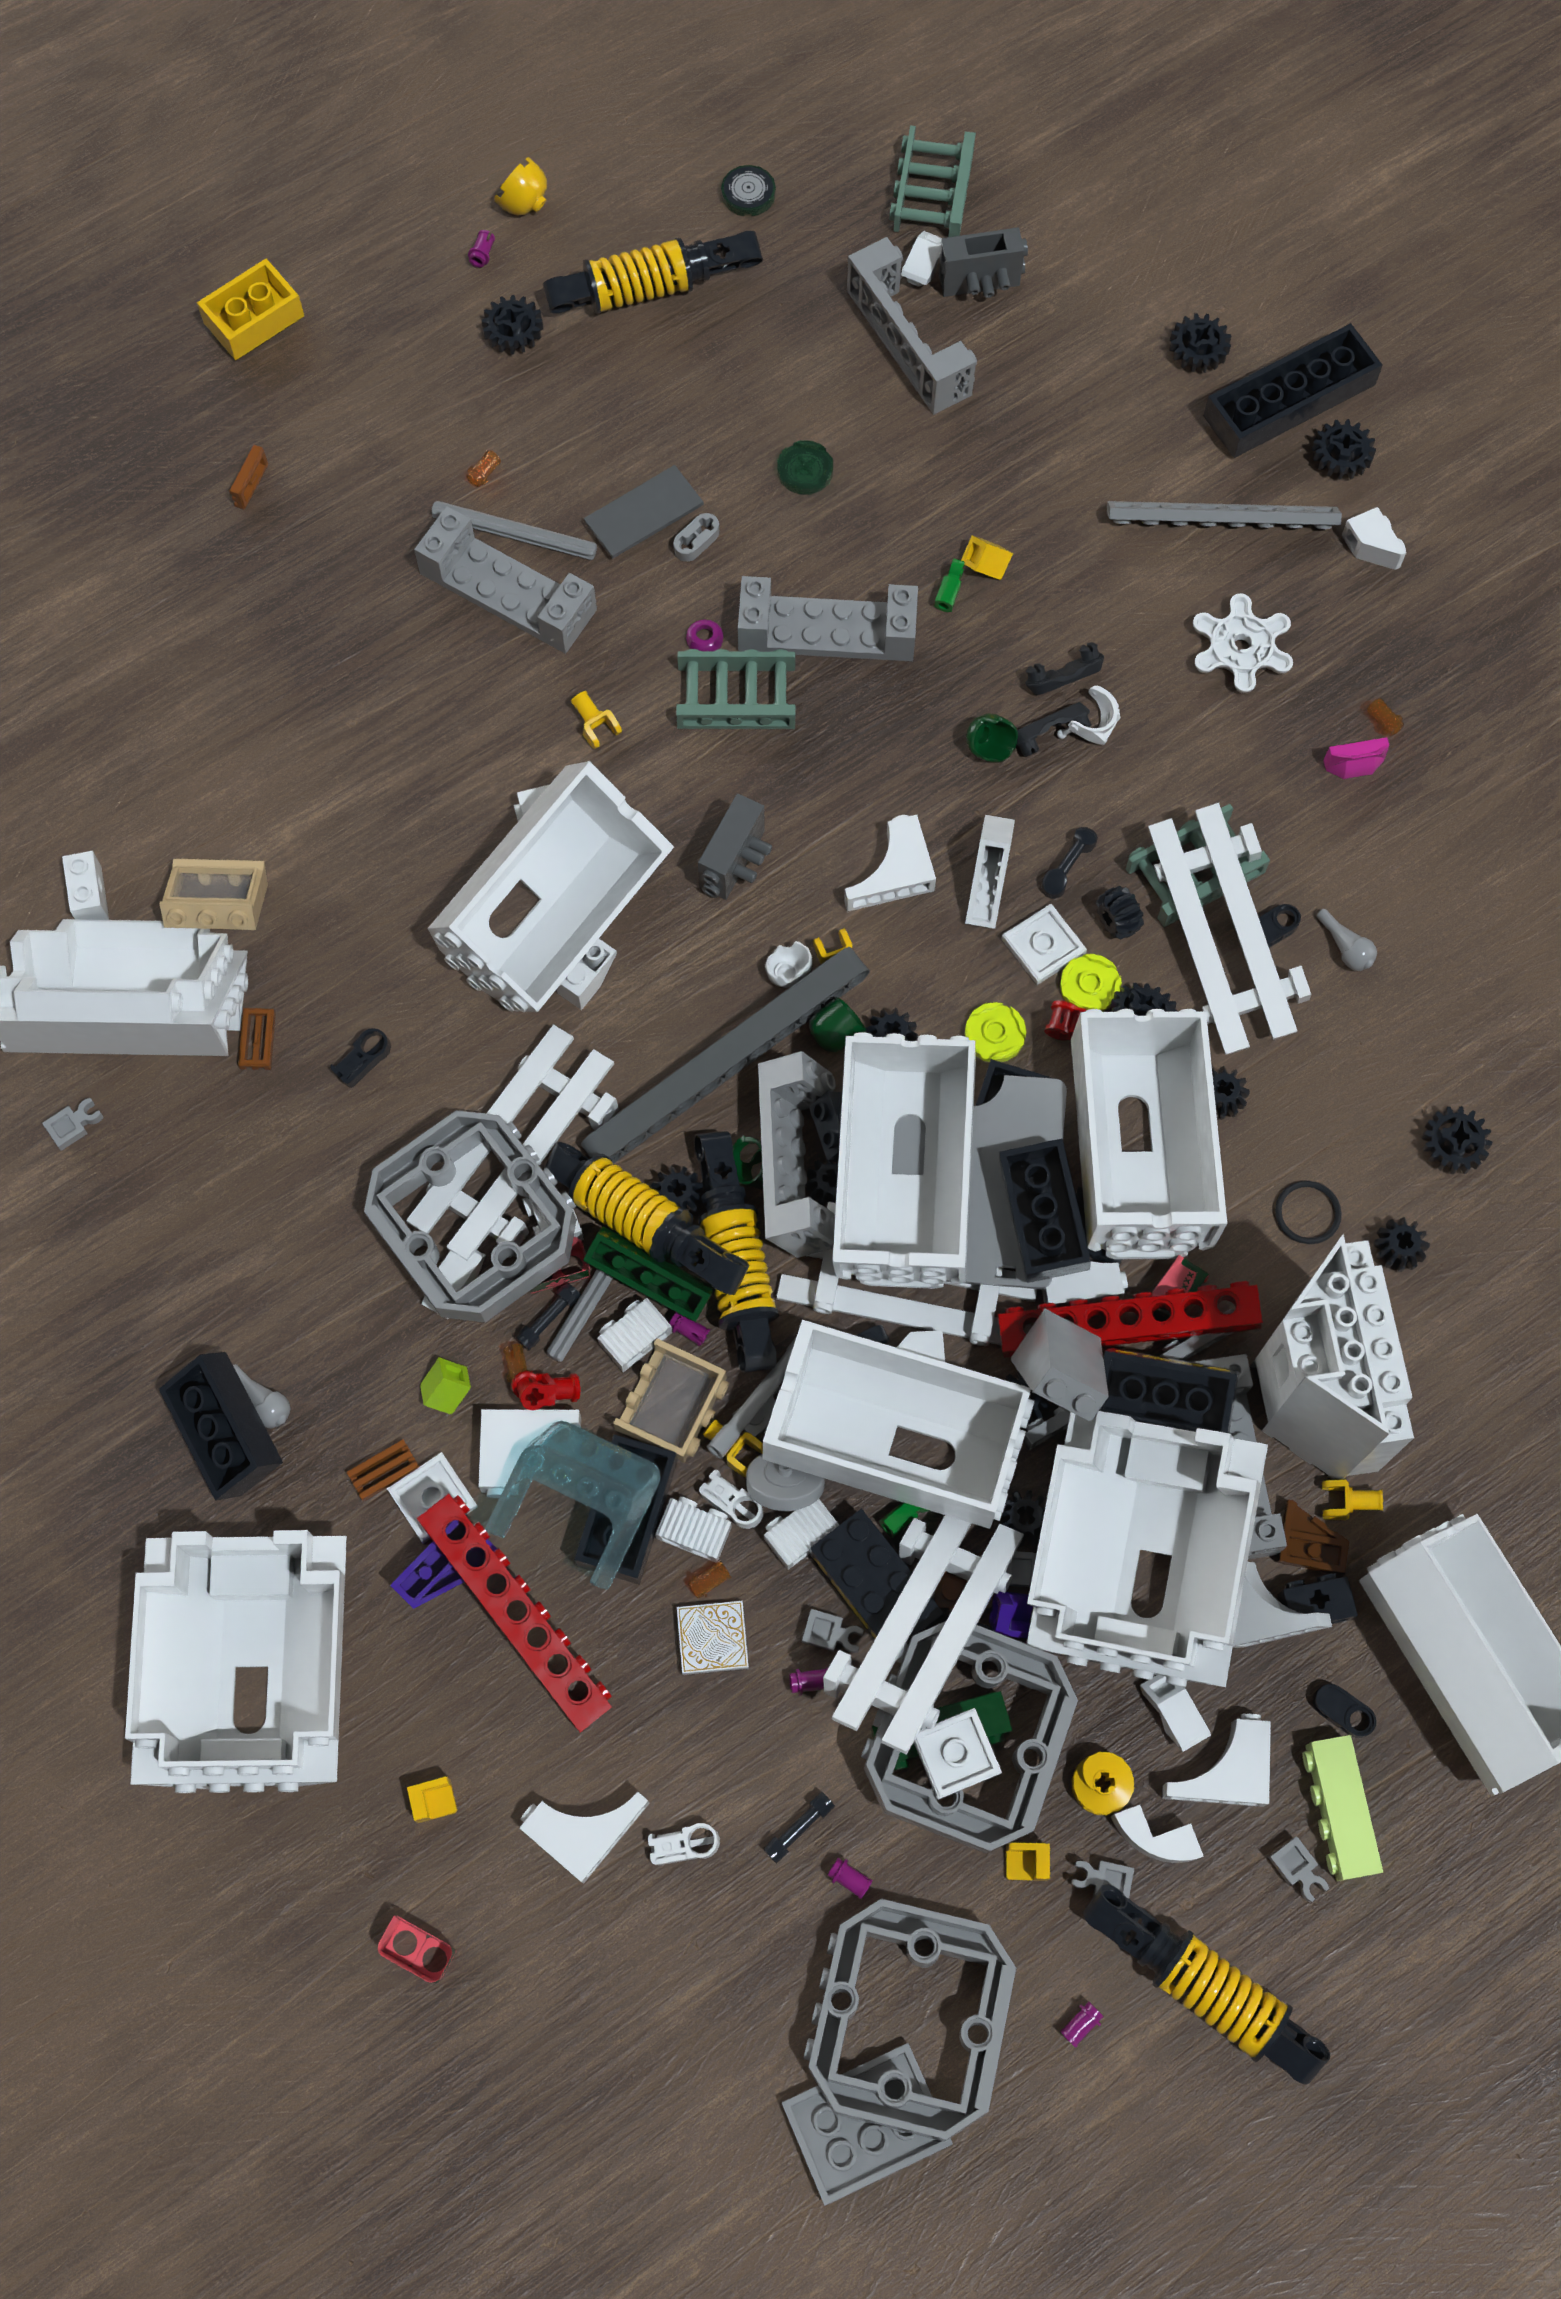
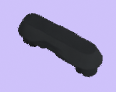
M1093 642L1087 643V646L1082 645L1079 649L1081 658L1067 663L1064 668L1059 670L1051 669L1045 672V666L1040 663L1034 664V667L1029 666L1026 670L1028 679L1025 684L1035 695L1047 693L1101 671L1104 655L1098 652L1097 644Z
M1078 702L1017 730L1016 747L1019 746L1022 756L1027 757L1039 751L1035 738L1047 732L1051 726L1057 727L1067 722L1070 723V721H1077L1090 728L1092 724L1087 716L1090 714V710L1081 702Z

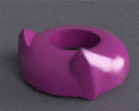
M698 620L690 625L686 633L689 649L715 651L720 649L723 643L724 635L722 629L712 620ZM702 629H708L713 633L712 637L707 640L699 639L696 634Z

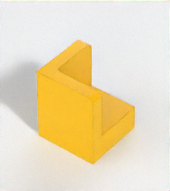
M972 535L961 561H964V565L977 572L1001 580L1013 553L995 543Z
M448 1777L407 1787L415 1822L422 1823L457 1812L451 1779Z
M1008 1843L1006 1845V1878L1008 1880L1048 1881L1050 1879V1844Z

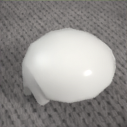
M797 941L791 947L779 945L774 953L768 956L765 964V971L769 980L783 988L792 987L811 972L812 955L807 946Z

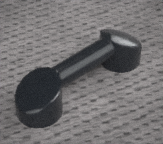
M1079 827L1075 830L1073 845L1056 869H1051L1044 875L1041 890L1046 897L1057 899L1064 894L1067 884L1066 875L1080 854L1091 852L1096 847L1098 837L1094 830L1088 827Z

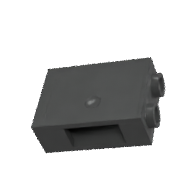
M1019 227L942 238L938 275L943 297L968 293L976 295L983 291L984 297L991 298L995 294V289L1008 290L1010 287L1020 286L1021 274H1025L1024 256L1028 255L1026 238H1021Z
M738 793L735 796L698 861L699 887L708 896L727 900L738 878L750 883L755 881L757 872L745 867L747 862L750 861L759 866L764 861V855H769L772 850L771 844L760 840L765 832L764 805Z

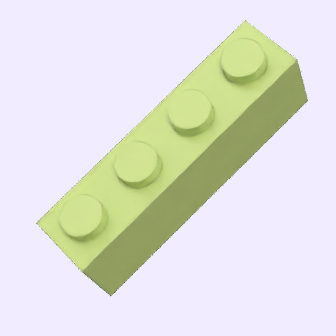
M1351 1735L1310 1742L1305 1745L1306 1751L1303 1752V1762L1306 1771L1311 1772L1314 1785L1310 1787L1311 1797L1314 1805L1319 1806L1322 1819L1318 1820V1826L1322 1840H1327L1330 1854L1326 1855V1861L1330 1874L1335 1875L1338 1882L1383 1873Z

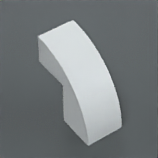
M1140 1805L1111 1816L1115 1827L1122 1837L1133 1848L1150 1858L1163 1862L1182 1863L1204 1857L1191 1824L1152 1837Z

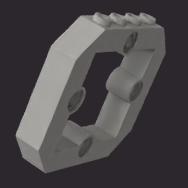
M456 1110L372 1170L364 1212L435 1310L443 1318L486 1323L565 1266L570 1260L577 1221L572 1209L576 1205L566 1191L562 1194L559 1193L555 1187L558 1182L550 1170L546 1168L542 1171L536 1163L540 1160L536 1152L529 1144L526 1147L522 1145L518 1140L522 1136L516 1126L511 1121L506 1124L500 1115ZM485 1141L507 1170V1176L514 1191L521 1196L528 1197L549 1226L521 1247L511 1241L499 1243L491 1253V1261L494 1266L456 1292L436 1265L439 1260V1250L432 1237L423 1231L411 1232L393 1208V1205L427 1181L437 1187L449 1184L456 1174L454 1162ZM438 1162L445 1163L440 1170H431L434 1164ZM525 1172L533 1173L526 1181L518 1180L519 1176ZM421 1246L428 1247L423 1255H414L417 1248ZM507 1257H517L513 1265L502 1266L503 1261Z
M946 1621L912 1636L909 1644L905 1643L896 1659V1662L901 1663L897 1676L891 1674L888 1683L907 1692L909 1691ZM976 1625L958 1660L972 1665V1677L978 1685L984 1688H993L1006 1678L1047 1694L1033 1739L1023 1742L1013 1753V1765L1017 1772L1020 1773V1777L1006 1818L1003 1819L963 1803V1790L952 1794L953 1804L950 1807H943L938 1803L933 1787L927 1789L892 1775L900 1751L883 1744L882 1738L891 1724L894 1715L879 1708L873 1722V1726L878 1727L874 1740L867 1739L861 1758L866 1759L864 1770L884 1814L983 1853H988L1034 1831L1078 1699L1056 1655ZM991 1661L995 1663L998 1668V1675L996 1677L986 1676L982 1671L983 1662ZM1031 1749L1037 1752L1039 1755L1038 1766L1032 1767L1025 1763L1023 1758L1025 1750Z
M880 1899L842 1923L838 1934L831 1933L827 1954L833 1955L831 1968L823 1969L819 1989L826 1991L823 2004L816 2003L811 2024L818 2025L815 2040L810 2038L807 2040L804 2060L810 2061L809 2071L835 2115L945 2142L986 2115L989 2111L1016 1967L990 1925ZM866 1936L906 1946L908 1959L913 1965L921 1968L932 1966L938 1960L940 1954L987 1966L978 2014L969 2017L963 2023L959 2035L962 2047L970 2053L960 2104L913 2093L910 2078L900 2070L885 2072L880 2077L878 2084L837 2074L848 2019H851L858 2009L859 1996L855 1986ZM926 1939L930 1941L933 1946V1953L927 1957L918 1955L914 1949V1944L918 1940ZM844 1992L848 1994L851 1999V2005L848 2009L837 2010L834 2008L831 2000L836 1993ZM975 2025L983 2027L987 2033V2040L982 2044L973 2043L968 2037V2029ZM897 2080L901 2082L904 2087V2095L901 2098L891 2099L885 2094L884 2086L888 2081Z

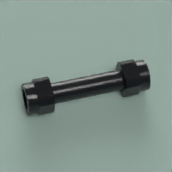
M567 1282L556 1292L557 1298L530 1327L525 1325L516 1336V1341L526 1350L530 1351L532 1347H535L540 1341L538 1336L566 1306L571 1308L581 1296L579 1291Z
M822 1791L809 1803L811 1807L778 1839L774 1837L763 1848L776 1864L789 1853L787 1848L820 1816L824 1818L835 1807L833 1802Z

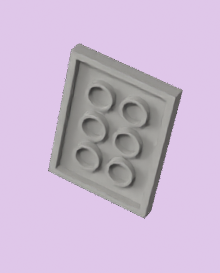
M909 2043L841 2074L878 2084L880 2077L885 2072L900 2070L910 2078L913 2093L932 2097ZM891 2080L885 2084L884 2091L889 2098L899 2099L904 2095V2087L901 2082ZM819 2086L782 2102L824 2206L953 2145L951 2138L944 2142L835 2115Z

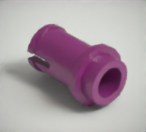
M480 230L478 232L474 247L470 248L468 252L469 262L475 267L481 268L488 264L490 260L489 252L495 241V236L491 233L489 239L486 240L490 232L488 230Z
M677 1312L669 1322L673 1329L672 1333H680L699 1347H701L711 1329L706 1328L697 1321L694 1322Z
M828 1668L804 1672L796 1669L795 1673H789L791 1693H798L799 1696H802L803 1692L824 1690L823 1677Z
M837 1858L827 1874L832 1878L831 1882L833 1884L838 1882L857 1895L859 1899H862L873 1880L848 1865L849 1860L845 1859L843 1861Z
M1089 2001L1085 2006L1081 2004L1079 2006L1081 2010L1060 2030L1062 2035L1075 2048L1096 2025L1101 2026L1099 2021L1104 2017Z

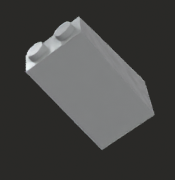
M1044 1309L1012 1355L1011 1361L1032 1392L1091 1422L1109 1397L1101 1338Z

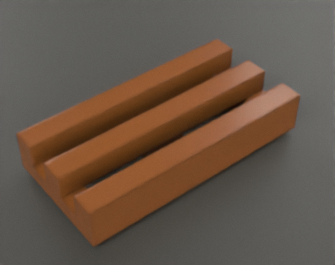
M253 445L229 490L230 494H232V500L235 501L234 506L244 510L247 507L269 465L263 447Z
M243 1008L238 1063L240 1069L246 1070L247 1067H250L253 1070H259V1068L271 1070L276 1018L274 1009ZM251 1016H256L252 1060H247ZM263 1016H267L263 1060H260Z
M403 1439L347 1471V1474L364 1502L419 1468V1465ZM401 1451L404 1452V1454L398 1456L392 1461L372 1471L366 1476L360 1479L357 1478L359 1475L365 1473L371 1468L391 1458ZM407 1460L409 1461L410 1465L367 1490H364L362 1487Z

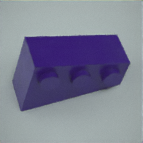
M454 1520L446 1527V1535L451 1540H459L465 1534V1527L460 1521ZM488 1539L486 1540L494 1552L497 1548ZM433 1541L390 1586L414 1609L464 1583V1581ZM473 1547L467 1552L466 1560L470 1566L478 1567L484 1563L485 1553L481 1548Z

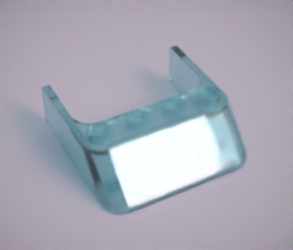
M565 1421L555 1422L527 1446L519 1456L485 1530L502 1538L506 1536L532 1480L593 1508L610 1519L613 1531L590 1579V1583L608 1590L659 1485L660 1471L651 1461Z

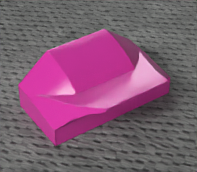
M1388 738L1329 747L1323 760L1326 771L1342 779L1373 774L1384 762L1389 748Z

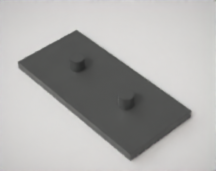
M673 465L585 517L584 522L613 559L703 506L704 502L678 468Z

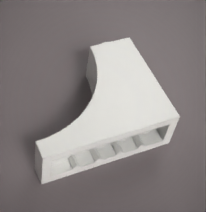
M900 815L888 821L887 838L889 847L886 856L879 868L870 877L855 886L845 889L844 902L847 912L935 891L936 877L917 815Z
M985 815L965 924L993 929L996 927L1015 823L1013 819Z
M1091 1261L1090 1270L1054 1277L1051 1284L1041 1290L1044 1304L1054 1303L1056 1307L1069 1306V1302L1074 1300H1088V1304L1099 1303L1101 1298L1108 1296H1119L1120 1300H1122L1124 1291L1128 1290L1126 1273L1120 1272L1119 1263Z
M481 1410L479 1488L481 1492L487 1493V1497L504 1498L506 1493H515L517 1476L527 1456L547 1438L564 1431L581 1429L580 1411Z
M1247 1562L1233 1647L1244 1648L1332 1627L1330 1614L1328 1613L1303 1614L1281 1604L1264 1586L1255 1562Z
M1241 1714V1719L1231 1722V1732L1227 1746L1217 1763L1205 1774L1195 1779L1165 1783L1163 1785L1162 1799L1259 1807L1268 1805L1271 1721H1261V1715Z
M637 1792L628 1802L609 1813L593 1817H578L556 1811L541 1801L538 1806L533 1803L520 1818L524 1822L520 1829L584 1884L650 1803Z

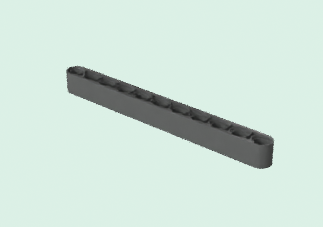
M851 947L844 948L589 1134L582 1141V1148L590 1158L598 1154H605L611 1158L613 1164L808 1022L816 1012L832 999L842 997L868 976L870 970Z

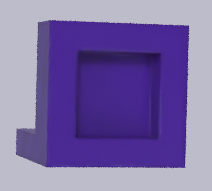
M1001 1591L998 1594L994 1593L989 1616L992 1630L1004 1636L1028 1639L1029 1621L1033 1606L1027 1604L1029 1595L1013 1592L1003 1593Z

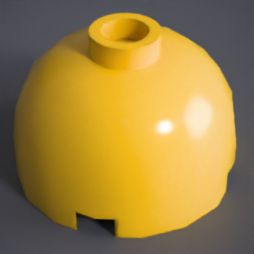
M530 157L525 159L527 163L525 167L520 163L500 187L504 191L501 198L497 194L494 197V201L502 209L517 216L526 215L531 210L537 213L547 200L543 197L547 190L546 176L543 170Z

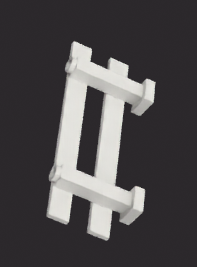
M1216 803L1195 810L1207 846L1184 853L1172 818L1150 825L1148 828L1160 860L1159 864L1154 865L1159 882L1165 881L1168 884L1208 1001V1005L1202 1007L1203 1012H1206L1207 1024L1213 1023L1216 1025L1225 1054L1228 1055L1250 1047L1239 1015L1263 1008L1273 1040L1297 1032L1287 1000L1296 997L1299 1004L1310 1000L1311 992L1302 966L1289 969L1288 977L1279 979L1238 858L1247 856L1249 862L1261 859L1262 850L1253 824L1241 826L1239 835L1230 837L1220 805ZM1213 866L1255 985L1254 989L1235 995L1231 993L1191 876L1192 873Z
M554 1024L531 1055H527L522 1059L518 1072L486 1113L500 1115L507 1124L510 1121L513 1122L539 1086L556 1096L557 1099L522 1144L524 1147L529 1144L540 1159L536 1162L538 1165L541 1164L579 1111L588 1116L591 1128L594 1130L614 1117L619 1111L615 1097L605 1092L602 1098L593 1093L614 1065V1061L593 1049L572 1079L553 1069L554 1065L574 1040L573 1036ZM485 1141L454 1162L456 1174L449 1184L437 1187L429 1183L426 1195L406 1220L407 1223L419 1231L429 1234L447 1209L464 1218L466 1221L447 1245V1249L466 1261L470 1259L487 1235L495 1238L497 1245L505 1241H511L520 1246L529 1233L525 1222L514 1216L510 1222L501 1217L518 1195L512 1187L506 1169L502 1171L480 1202L461 1191L491 1151ZM525 1172L519 1176L518 1180L526 1181L533 1173Z
M828 1202L827 1209L834 1214L836 1212V1203ZM833 1249L806 1255L823 1259L818 1281L782 1274L776 1300L811 1306L814 1311L822 1314H831L832 1311L929 1331L943 1330V1334L968 1338L972 1344L988 1346L989 1343L1002 1345L999 1318L994 1317L998 1295L1035 1302L1037 1289L944 1283L979 1291L975 1313L839 1286V1278L836 1277L833 1266ZM997 1267L995 1277L1016 1279V1272ZM1031 1324L1025 1326V1334H1028Z
M945 1515L934 1536L926 1533V1523L914 1518L899 1543V1557L909 1565L913 1563L915 1557L920 1559L860 1668L851 1666V1655L839 1650L823 1677L825 1694L837 1698L840 1691L845 1693L832 1716V1720L857 1731L870 1706L877 1707L894 1715L891 1724L882 1738V1743L907 1755L920 1729L925 1730L926 1727L933 1729L940 1710L934 1708V1703L993 1593L998 1594L999 1591L1003 1593L1007 1591L1012 1580V1574L1006 1572L1007 1567L1019 1547L1024 1534L999 1524L982 1557L959 1548L972 1523ZM947 1571L967 1580L968 1583L907 1692L886 1682L885 1679L942 1576Z

